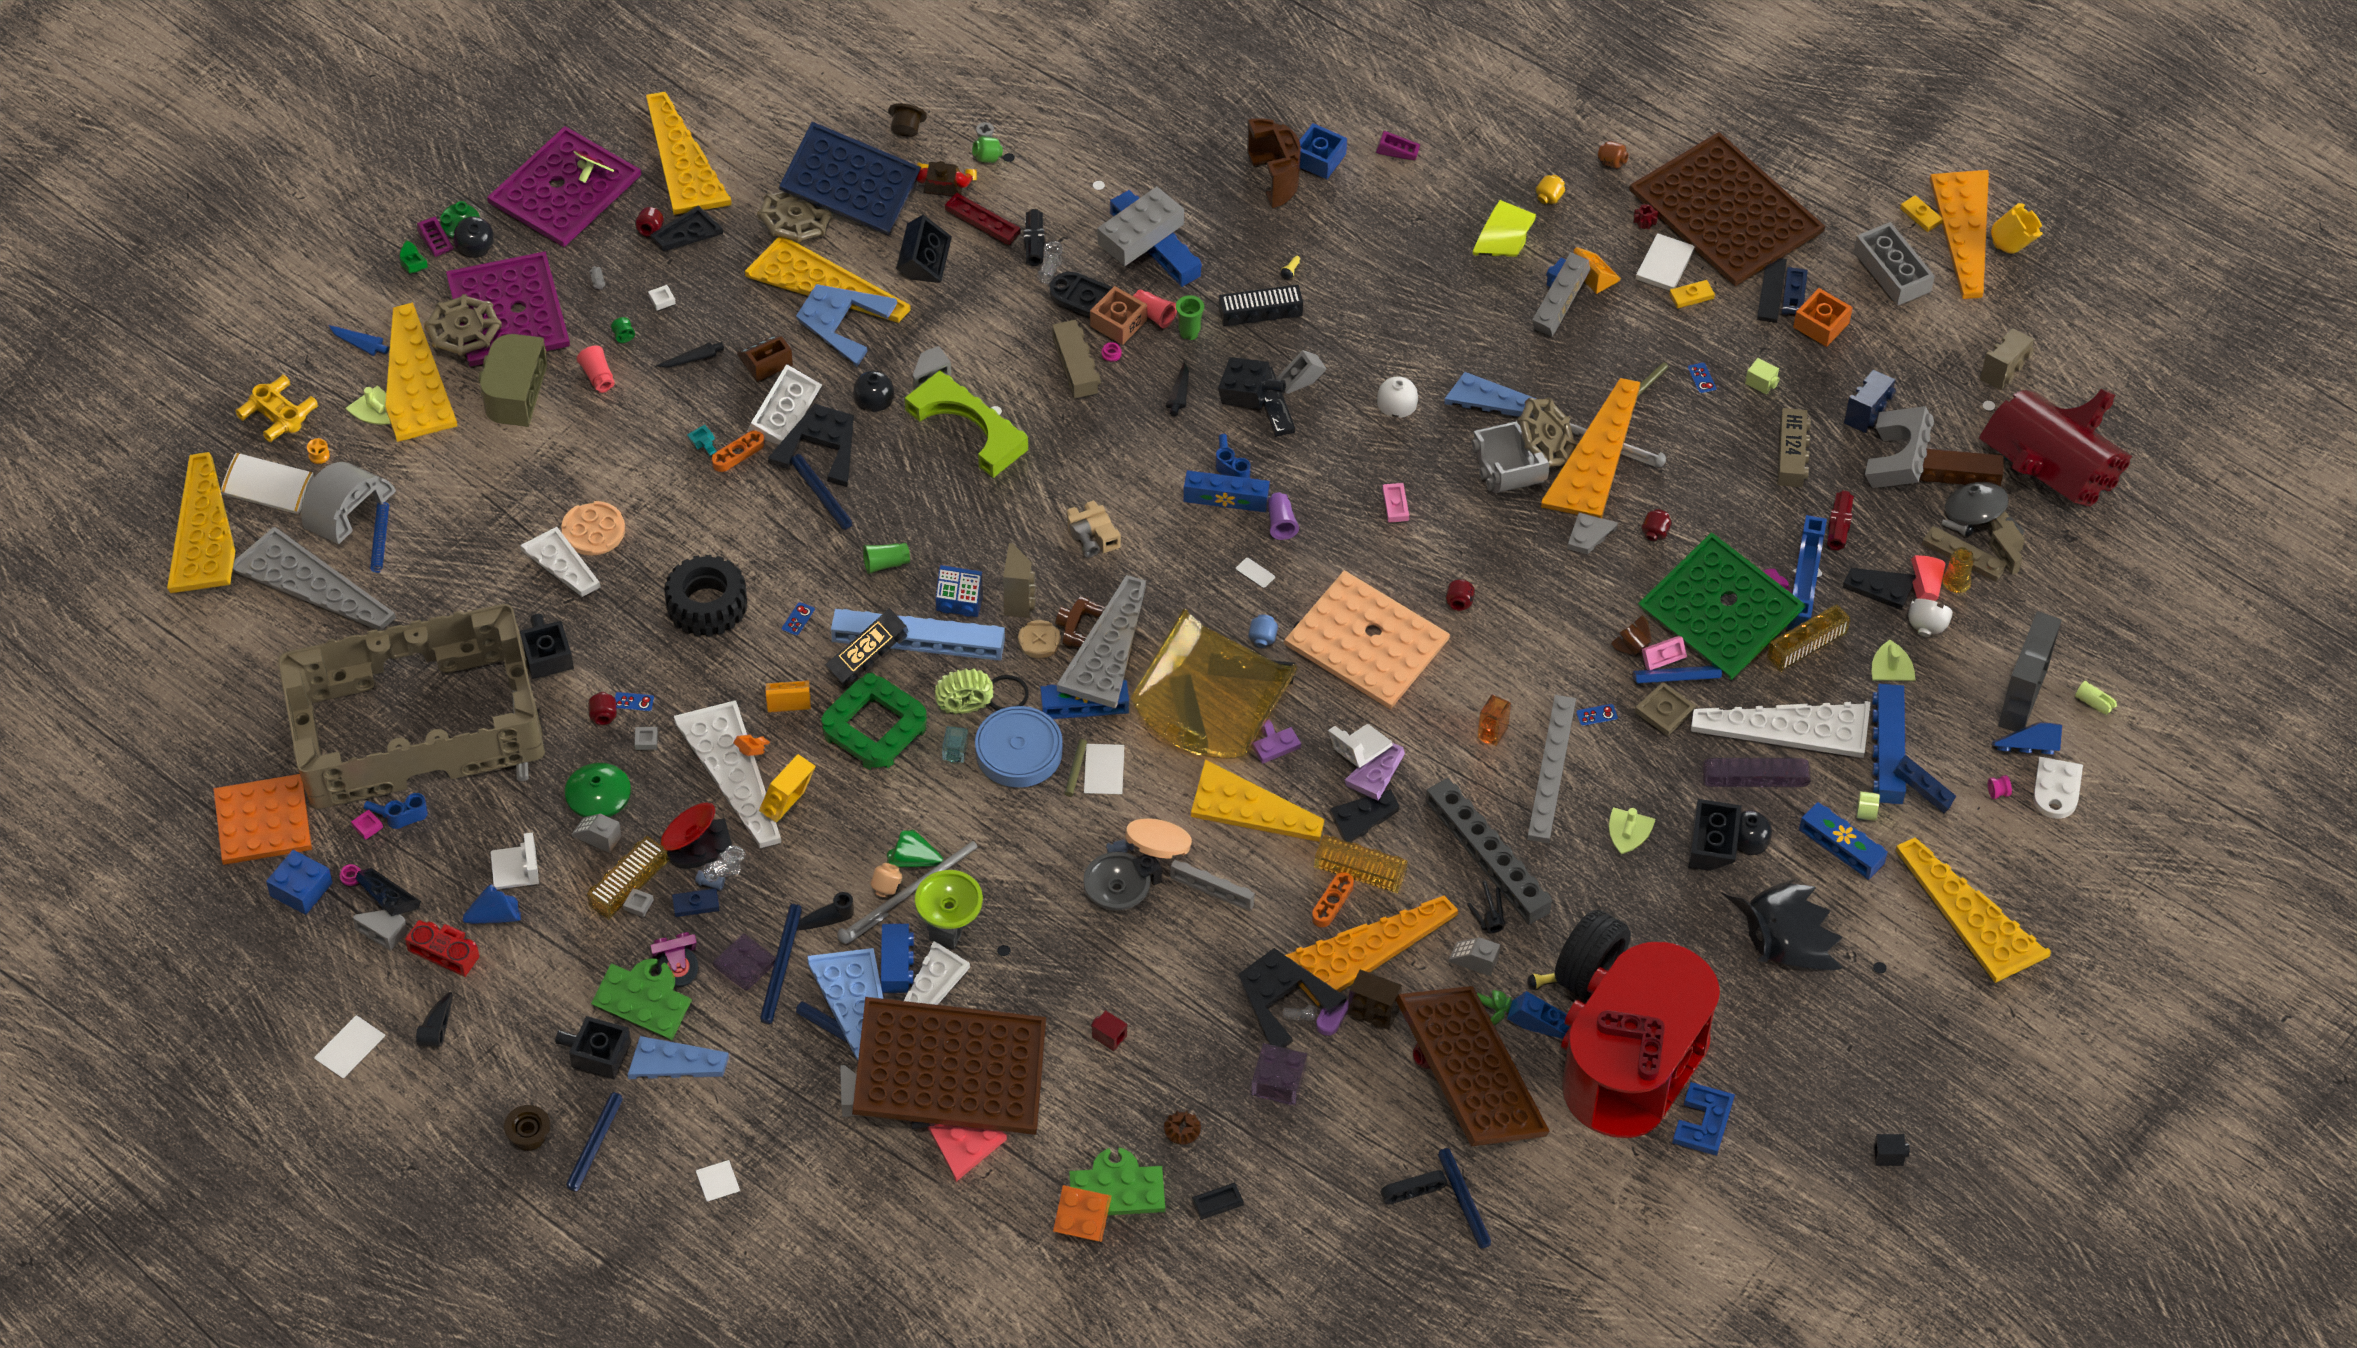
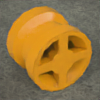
M316 438L307 444L309 459L312 463L323 464L329 459L330 454L325 440Z

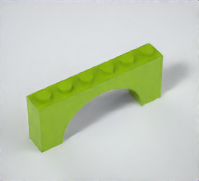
M940 370L905 397V411L919 422L937 414H954L976 423L987 437L985 447L978 453L979 468L993 478L1028 451V436L1025 432L1018 430L1009 420L1002 418L993 408L986 406L980 398L973 396L964 386H960L951 376L945 375Z

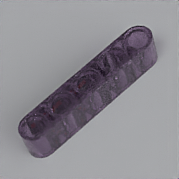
M1709 758L1702 763L1704 784L1709 787H1805L1811 782L1809 761L1804 758Z

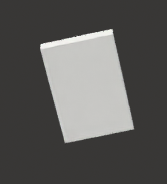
M1657 233L1636 274V280L1669 291L1676 288L1695 247Z

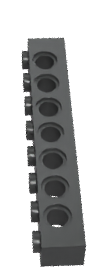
M1446 778L1428 788L1425 802L1495 886L1500 888V892L1525 922L1530 925L1548 915L1552 904L1549 893L1541 889L1537 879L1526 871L1523 862L1515 858L1511 848L1508 845H1504L1496 830L1489 827L1485 817L1482 814H1478L1472 802L1462 795L1459 786L1455 783L1453 784L1449 778Z

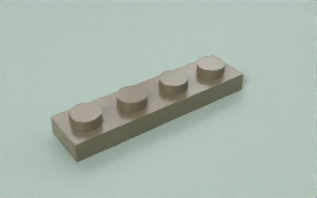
M1932 526L1922 542V545L1995 582L1998 581L2008 564L1935 526Z

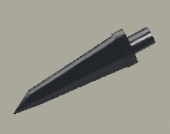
M709 342L654 367L669 368L716 356V352L724 350L722 342L713 345Z
M1185 362L1166 402V407L1171 408V416H1177L1179 409L1185 408L1187 404L1189 369Z

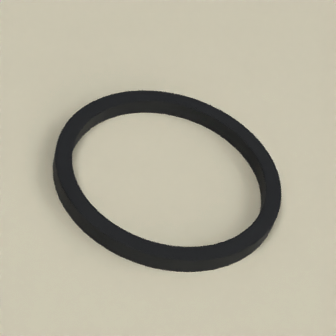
M1001 675L991 680L992 684L1004 679L1019 682L1025 689V697L1016 706H1023L1027 702L1029 695L1028 687L1022 679L1013 675ZM992 701L989 703L996 710L1005 708L995 705Z

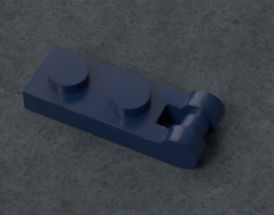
M1787 268L1782 315L1796 314V311L1804 304L1807 269ZM1789 304H1797V306H1790Z

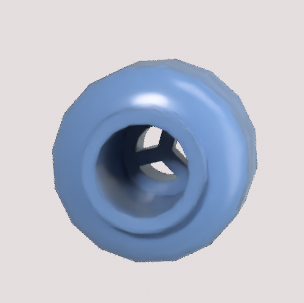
M1258 615V617L1251 621L1248 637L1254 642L1256 647L1266 648L1267 645L1275 642L1278 625L1273 617Z

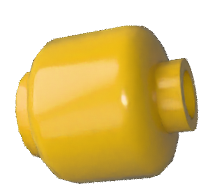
M1554 174L1552 176H1545L1536 186L1537 199L1543 204L1557 203L1565 192L1564 181Z

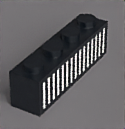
M1299 284L1219 295V312L1223 326L1303 316V299Z

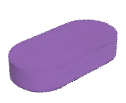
M1348 1000L1331 1014H1328L1324 1008L1321 1010L1316 1021V1028L1319 1033L1330 1036L1338 1031L1348 1013Z

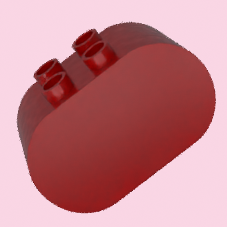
M1647 942L1633 946L1618 956L1609 971L1599 967L1589 982L1587 991L1592 993L1587 1003L1576 1000L1566 1016L1565 1024L1570 1028L1561 1044V1048L1567 1051L1562 1080L1564 1100L1571 1113L1583 1125L1600 1134L1616 1138H1633L1654 1130L1661 1123L1708 1052L1714 1010L1720 995L1717 977L1711 967L1696 953L1680 945L1668 942ZM1616 1011L1655 1017L1663 1021L1665 1030L1659 1074L1654 1080H1644L1638 1074L1642 1040L1600 1032L1597 1028V1020L1601 1012ZM1605 1020V1025H1610V1020ZM1633 1022L1624 1024L1629 1030L1637 1028V1025ZM1652 1027L1651 1037L1655 1038L1656 1027ZM1653 1045L1645 1047V1050L1649 1053L1658 1051ZM1647 1061L1646 1071L1651 1072L1652 1061Z

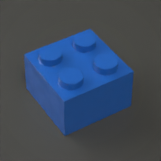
M1312 123L1299 140L1301 146L1300 168L1328 179L1346 155L1347 138Z
M295 850L289 853L266 881L271 897L307 915L333 883L329 868Z

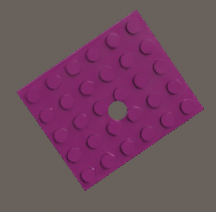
M564 126L487 197V201L489 204L565 247L642 174L641 169ZM578 150L612 168L614 172L594 164L586 183L579 180L583 169L578 167L577 163L579 160L585 162L587 160L579 157L573 151ZM562 179L565 181L564 185L558 188L552 187L549 184L552 180L559 181Z
M546 251L446 271L452 299L461 297L462 294H467L471 298L485 302L490 301L493 304L498 320L502 322L501 328L497 330L488 348H481L466 353L469 367L484 364V357L489 354L492 343L497 338L507 334L544 338L546 351L570 346ZM521 303L522 306L526 307L524 311L519 313L511 311L513 304ZM468 305V306H469V309H473V310H474V308H476V307H473V306ZM486 313L482 314L483 319H489ZM460 322V326L466 325L463 322ZM484 328V329H483V335H484V336H485V334L487 333V331H488L489 328ZM477 339L465 342L464 345L476 342Z

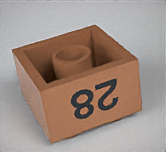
M1116 286L1090 310V327L1121 345H1124L1147 321V304Z

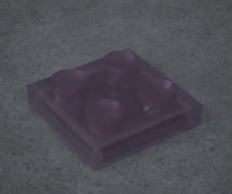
M743 933L713 961V967L747 991L774 966L776 957Z

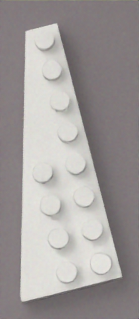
M736 700L674 716L676 726L759 848L781 843L776 822L759 811L766 791L754 755L746 756L742 754L733 743L737 736L747 735Z
M1865 701L1864 704L1844 702V705L1823 703L1821 706H1807V704L1776 705V708L1756 706V709L1735 707L1732 710H1719V708L1694 709L1691 731L1864 758L1870 702Z

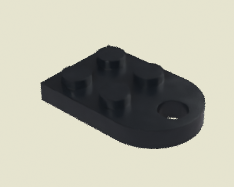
M1063 272L1052 279L1050 283V296L1056 304L1090 318V310L1113 287L1077 272ZM1058 284L1066 285L1063 288L1057 287Z
M725 818L712 821L698 839L680 848L682 850L679 853L674 854L669 850H665V856L669 863L681 869H690L735 859Z

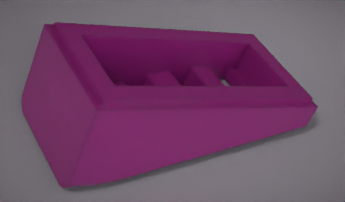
M1383 131L1375 153L1415 161L1420 144Z
M436 216L417 223V231L434 257L453 250ZM438 234V236L430 239V236ZM440 239L442 240L441 242H438V243H436V244H433V242H435V241H437V240H440ZM442 245H445V246H446V247H444V248H441V249H439V250H436V248L439 247V246H442Z

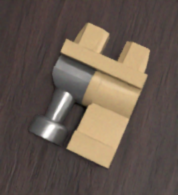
M1093 500L1085 504L1084 512L1079 513L1075 507L1067 510L1068 531L1072 534L1074 540H1080L1083 543L1082 551L1085 557L1097 555L1100 549L1103 553L1121 547V535L1118 529H1115L1103 505L1098 506ZM1094 535L1097 542L1091 541L1090 536ZM1113 540L1111 545H1106L1107 542Z

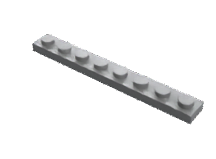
M1555 695L1527 840L1549 843L1576 698Z

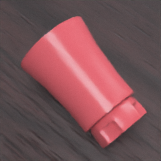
M1141 289L1133 295V297L1147 304V317L1161 328L1168 327L1174 320L1177 313L1176 303L1164 300Z
M590 346L582 350L576 358L578 364L582 367L596 390L600 393L607 392L614 386L615 382L606 362L603 348L600 346Z

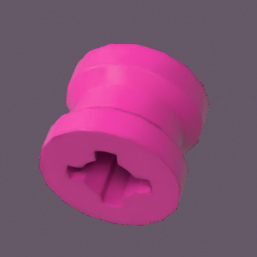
M2003 775L1999 779L1994 777L1988 779V791L1992 799H1998L1999 796H2011L2012 787L2007 775Z

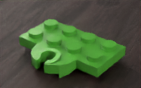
M654 958L646 959L636 964L631 972L611 963L591 1004L669 1040H673L692 999L673 991L675 975L670 967L664 962L661 965V973L658 976H652L651 971L659 962Z
M1108 1148L1098 1154L1093 1164V1170L1069 1171L1070 1187L1112 1196L1108 1215L1165 1212L1162 1166L1139 1167L1134 1155L1123 1148L1118 1150V1156L1121 1158V1161L1118 1163L1109 1161L1111 1150Z

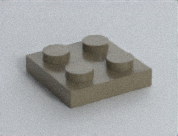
M1662 682L1635 707V713L1666 736H1669L1693 714L1696 705Z

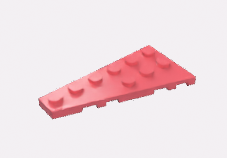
M942 1124L927 1127L936 1145L942 1152L946 1164L950 1167L956 1182L1007 1140L1005 1133L996 1130Z

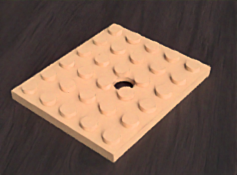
M1344 570L1286 637L1284 645L1391 710L1449 640L1450 634ZM1375 625L1381 629L1382 633L1371 637L1367 635L1365 630L1366 627Z

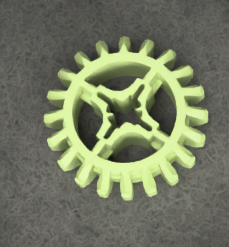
M965 668L954 673L949 672V675L942 676V679L938 680V685L935 686L936 702L941 710H945L946 713L953 712L956 715L957 713L978 712L979 708H985L986 704L991 703L993 684L988 674L983 673L982 670L976 671L975 668L971 670Z

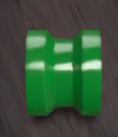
M621 317L612 322L611 330L615 333V338L619 343H626L634 338L635 331L631 327V322L628 318Z

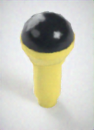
M1299 256L1292 258L1290 263L1281 269L1280 274L1282 278L1286 280L1293 278L1294 270L1300 262Z
M1534 973L1527 979V984L1532 989H1538L1543 984L1557 982L1554 973L1546 975Z

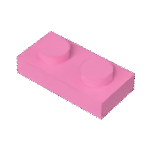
M1384 484L1382 491L1388 523L1409 521L1404 484Z
M1681 636L1642 649L1647 670H1653L1687 657L1683 637Z

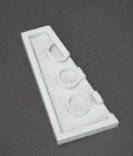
M558 527L520 545L522 552L581 597L601 588L598 579Z
M933 941L928 956L925 957L922 963L923 966L919 974L916 975L911 990L908 991L904 1001L938 1005L968 971L970 963Z

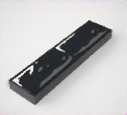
M1270 367L1273 377L1272 379H1276L1273 368ZM1267 391L1263 406L1275 437L1295 433V426L1283 394L1281 392Z

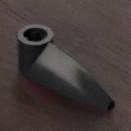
M848 892L837 893L833 898V903L820 907L799 919L796 931L819 928L851 919L854 914L853 897Z
M448 992L430 1010L423 1024L418 1026L416 1033L418 1046H442L451 1009L452 992Z

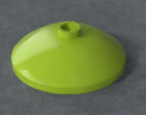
M942 870L927 876L919 884L915 893V907L920 917L926 923L941 929H955L969 924L977 917L983 904L982 890L977 881L970 875L957 870Z

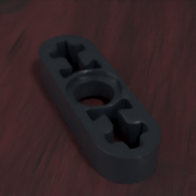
M1436 1170L1388 1184L1381 1189L1380 1193L1385 1204H1394L1439 1191L1448 1182L1443 1171Z

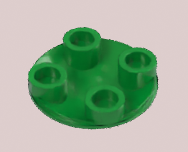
M459 201L443 211L440 217L441 227L448 236L454 238V230L462 219L470 216L480 217L475 208L467 205L464 201Z

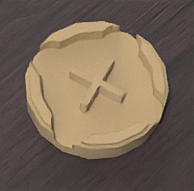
M1031 621L1019 631V648L1030 657L1038 659L1047 658L1059 649L1061 643L1060 631L1049 621Z

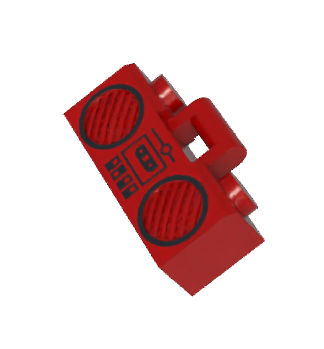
M419 920L405 938L409 952L464 977L467 976L480 957L476 943L470 939L463 940L465 932L447 924H444L439 931L438 926L433 922L428 921L426 923Z

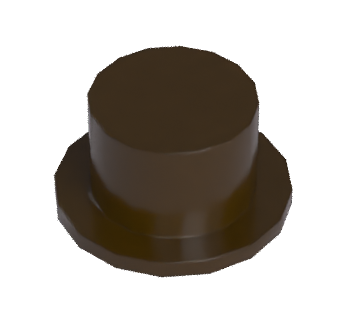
M898 103L890 105L888 108L889 115L893 117L891 131L897 135L906 137L916 136L919 124L927 119V113L914 105Z
M523 1105L515 1108L508 1114L504 1122V1131L506 1137L519 1149L532 1151L539 1148L545 1141L550 1131V1120L548 1114L542 1108L535 1105Z

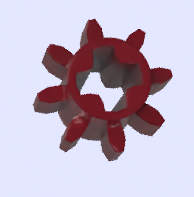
M1641 205L1639 209L1634 210L1633 223H1637L1639 228L1650 229L1652 224H1657L1658 211H1654V208L1650 205Z

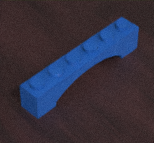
M1806 515L1793 588V595L1805 604V608L1787 625V630L1808 633L1827 522L1826 518Z

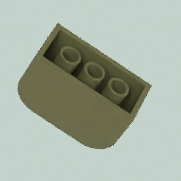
M507 334L497 338L492 343L489 354L484 357V370L479 373L484 409L490 420L500 424L529 427L548 365L544 338Z

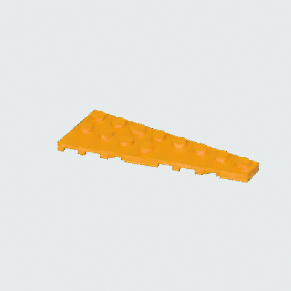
M1444 895L1421 903V906L1417 908L1399 911V914L1395 916L1380 918L1378 922L1370 925L1366 923L1338 933L1334 938L1316 941L1314 945L1309 947H1299L1295 952L1285 956L1338 992H1341L1353 984L1360 969L1369 973L1456 917L1458 909ZM1301 983L1299 986L1315 1002L1317 1006H1320L1321 1004L1315 999V997L1309 992V990L1303 985V983Z

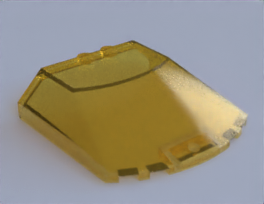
M1183 609L1133 692L1131 700L1143 720L1157 734L1177 747L1212 758H1242L1250 749L1298 669L1294 664L1292 666L1280 665L1202 625L1188 613V610Z

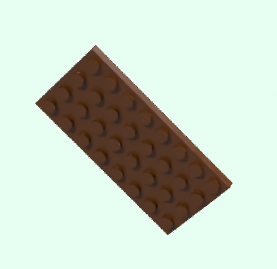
M1473 986L1398 994L1396 1002L1471 1147L1546 1137L1550 1132Z

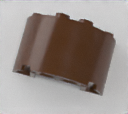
M1265 118L1248 119L1247 153L1253 166L1267 163V169L1272 178L1271 191H1266V196L1272 208L1282 206L1295 195L1299 186L1301 153L1299 139L1288 126L1276 124L1274 120Z

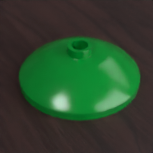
M591 763L577 769L569 777L565 785V799L568 806L573 812L582 817L597 814L611 817L626 806L631 795V786L627 775L617 766L608 763Z

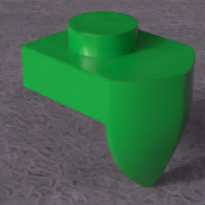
M406 240L400 250L401 266L408 273H417L421 269L428 268L427 260L418 252L413 243Z

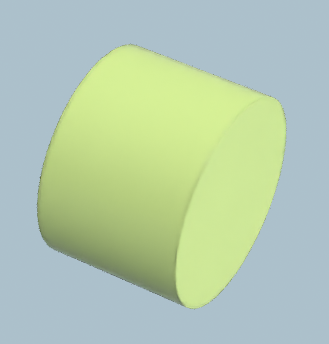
M1860 791L1856 812L1857 819L1876 821L1880 794Z

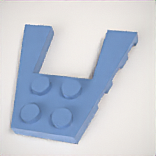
M816 284L796 315L797 320L815 335L818 334L824 339V342L829 346H833L838 350L839 354L845 358L847 357L853 362V365L858 367L867 353V347L834 333L852 304L888 319L897 305V299Z

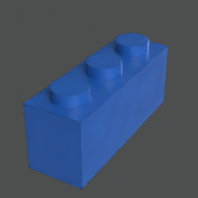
M882 924V993H908L909 984H913V970H909V965H914V953L909 951L910 946H914V932H909V924Z

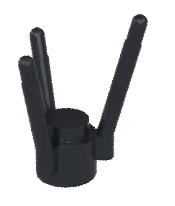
M1483 881L1482 884L1490 911L1484 914L1485 918L1483 920L1471 903H1468L1467 906L1480 923L1482 930L1487 929L1488 933H1497L1503 930L1506 924L1503 917L1500 888L1496 887L1497 913L1494 909L1487 882Z

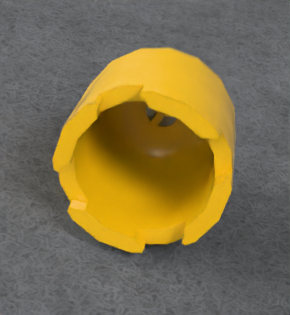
M2018 203L1992 225L1991 235L1994 246L2006 253L2014 254L2043 234L2039 230L2042 224L2037 215L2032 210L2028 212L2024 209V204Z

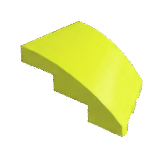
M1499 200L1473 249V255L1478 256L1479 253H1492V256L1505 255L1517 257L1526 243V234L1535 221L1536 214Z

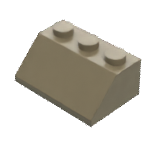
M1009 543L1003 575L1004 616L1030 618L1031 610H1035L1036 606L1035 572L1032 571V562L1014 544Z

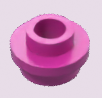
M1109 342L1102 348L1101 355L1106 361L1114 362L1121 358L1122 350L1118 344Z
M353 864L344 866L340 872L341 882L347 886L358 884L359 882L355 878L361 869Z

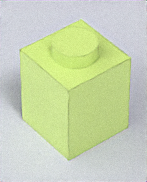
M1757 358L1747 371L1745 384L1767 395L1770 389H1774L1779 382V368Z

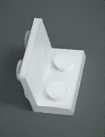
M1366 724L1350 736L1346 731H1341L1336 726L1328 730L1334 750L1358 768L1393 746L1391 740L1369 724Z
M533 832L524 834L525 842L520 843L521 847L491 851L493 882L496 889L539 884Z

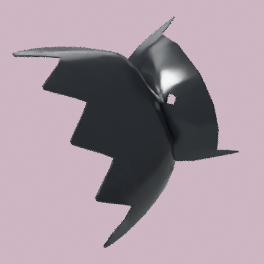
M1795 879L1789 880L1764 890L1750 902L1721 892L1747 916L1749 936L1756 950L1763 955L1756 961L1767 962L1769 959L1787 965L1812 969H1842V966L1827 953L1831 947L1842 939V936L1820 926L1830 913V910L1807 901V898L1816 889L1815 886L1792 884L1791 882H1794ZM1759 927L1763 935L1762 941L1757 938L1756 934Z

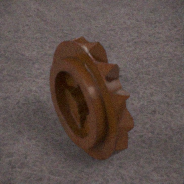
M1177 1110L1175 1114L1169 1115L1166 1122H1164V1132L1167 1138L1176 1144H1189L1200 1135L1201 1124L1195 1114L1192 1115L1187 1110L1185 1112ZM1185 1121L1186 1127L1180 1133L1179 1125Z

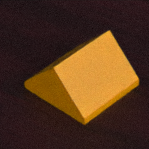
M1578 247L1574 249V254L1589 260L1590 271L1584 282L1596 294L1621 280L1596 253Z
M809 680L766 683L768 712L811 709Z

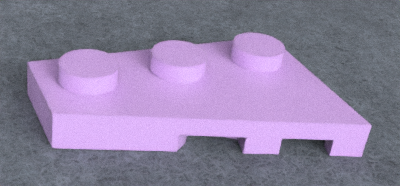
M1392 743L1393 746L1362 767L1354 770L1345 779L1346 786L1379 800L1405 754L1403 747Z

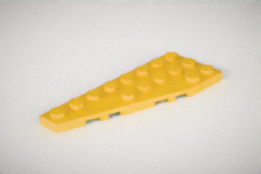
M413 302L393 307L385 408L397 442L457 427V420Z
M209 452L189 456L167 586L170 593L230 585L235 547L213 458Z

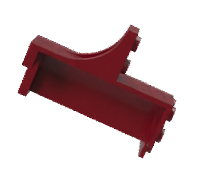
M2100 389L2095 397L2087 403L2068 409L2057 407L2038 393L2029 390L2019 391L2013 394L2014 398L2010 402L2005 400L1999 406L1979 436L1980 440L2008 458L2013 463L2012 468L2017 472L2035 476L2072 502L2089 507L2097 502L2102 489L2111 491L2117 486L2118 478L2128 468L2132 458L2130 454L2094 431L2101 424L2106 410L2110 409L2113 405V399L2116 396L2105 389Z

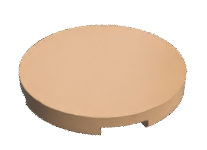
M601 501L573 507L564 516L561 525L562 534L575 551L583 555L607 553L619 545L625 534V522L621 512L613 505Z
M1138 819L1128 824L1125 838L1129 844L1133 843L1140 848L1139 851L1141 853L1157 858L1171 859L1172 855L1179 854L1184 856L1190 851L1192 843L1190 835L1184 829L1170 822L1158 819Z

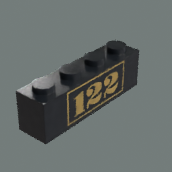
M889 608L827 662L825 666L844 688L848 685L851 686L859 679L858 676L862 672H867L873 668L875 661L879 657L883 658L888 655L895 643L899 644L907 637L908 628Z

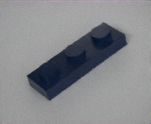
M1907 755L1899 761L1893 773L1943 813L1949 810L1956 798L1954 793Z

